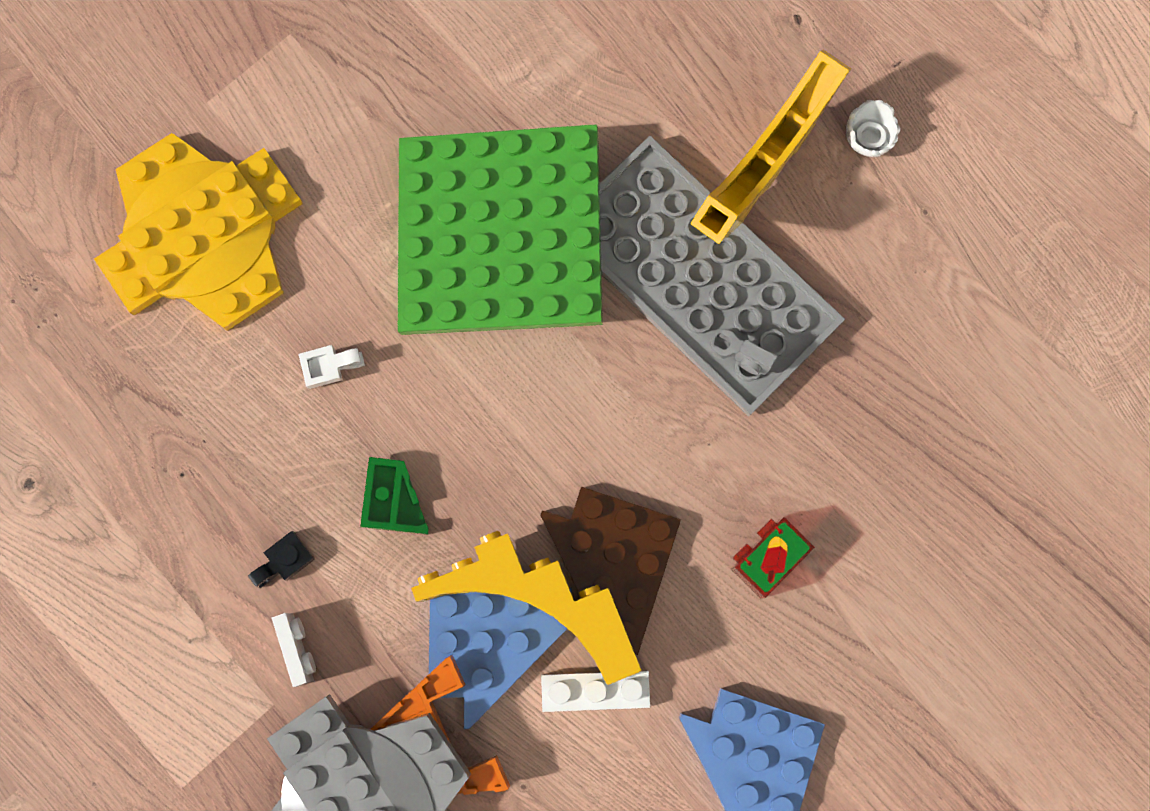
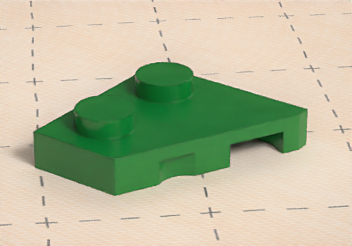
M369 457L360 528L428 535L429 528L425 522L404 461Z

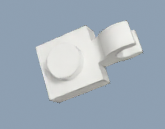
M329 345L299 354L305 384L309 389L343 380L340 370L365 366L362 352H359L357 348L336 354L335 347Z

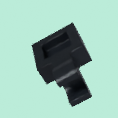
M291 531L263 552L269 562L255 569L248 577L259 588L267 585L279 574L285 581H288L314 561L315 558L296 533Z

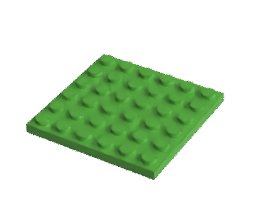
M597 124L399 138V334L412 335L603 325L599 139Z

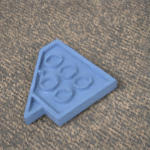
M470 592L447 594L430 599L429 674L445 658L453 655L466 685L440 698H464V729H470L567 628L553 616L535 606L504 595Z
M721 688L710 723L680 713L679 719L725 811H800L825 724Z

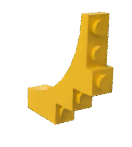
M824 49L821 50L760 138L725 180L708 195L690 224L718 244L740 226L758 198L770 188L788 159L798 152L816 125V121L852 68Z
M495 531L481 537V544L474 547L479 561L473 563L471 557L451 565L452 572L439 576L438 571L431 572L419 577V585L411 588L416 602L427 601L447 594L479 592L504 595L529 603L553 616L578 638L593 657L607 685L641 672L609 589L606 588L601 591L599 585L592 586L578 592L581 599L574 601L559 562L551 563L549 557L530 564L529 568L531 571L524 574L508 533L501 535L500 531Z

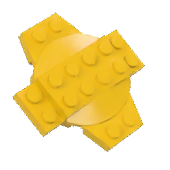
M171 133L116 169L127 218L124 223L123 232L118 235L121 241L94 258V260L132 315H136L162 297L172 300L176 298L185 299L228 331L284 293L269 240L271 234L275 232V222L302 205L303 202L265 148L235 165L233 161L230 163L211 161Z

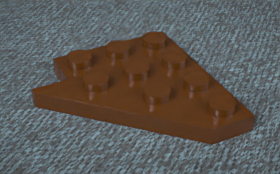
M581 487L571 519L543 510L540 516L577 591L580 592L595 585H599L601 591L606 588L609 589L633 651L638 655L681 519Z

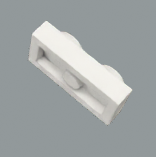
M283 613L272 617L292 686L298 687L313 682L312 673L316 672V666L311 653H305L301 640L305 638V630L300 618H295L293 613Z

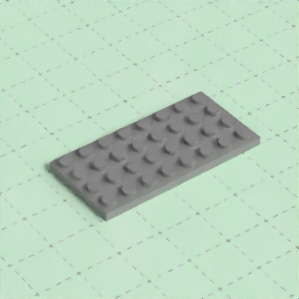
M649 136L600 182L602 275L749 417L845 319L744 223L738 226L720 244L691 225L690 223L711 192L658 142ZM722 330H729L742 341L748 340L776 355L777 357L767 374L759 373L754 375L741 368V362L737 361L735 356L725 359L714 356L711 353L714 345L721 349L729 348L728 341L719 337Z

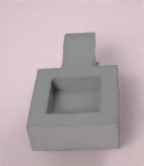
M722 330L719 336L728 341L729 348L721 349L714 345L711 353L717 358L725 359L735 356V359L741 362V368L754 375L759 373L766 375L777 357L748 340L742 341L729 330Z

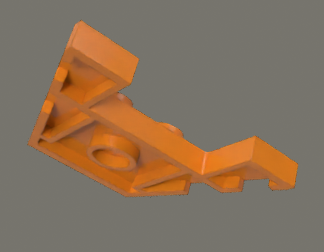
M453 655L445 658L370 730H378L387 725L430 713L448 739L432 701L466 685ZM496 755L469 767L468 770L471 775L457 794L469 795L483 791L495 790V792H502L508 790L510 784L498 756Z

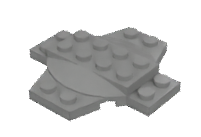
M330 694L267 738L287 768L283 772L285 777L282 786V797L272 811H445L471 775L430 713L387 725L384 728L373 731L364 728L363 725L350 724Z

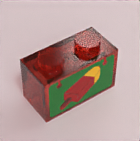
M785 517L777 522L772 518L768 520L757 532L761 538L752 547L746 543L732 557L736 563L730 569L760 599L766 598L815 548Z

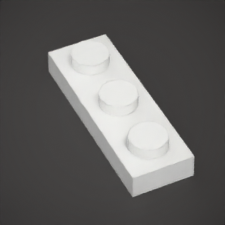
M649 671L638 672L609 685L606 684L601 672L541 675L542 712L650 708Z

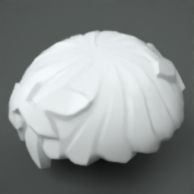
M867 100L851 112L846 125V138L854 151L867 157H880L895 146V143L898 141L897 135L900 132V127L896 117H894L893 107H890L889 104L884 103L882 100Z

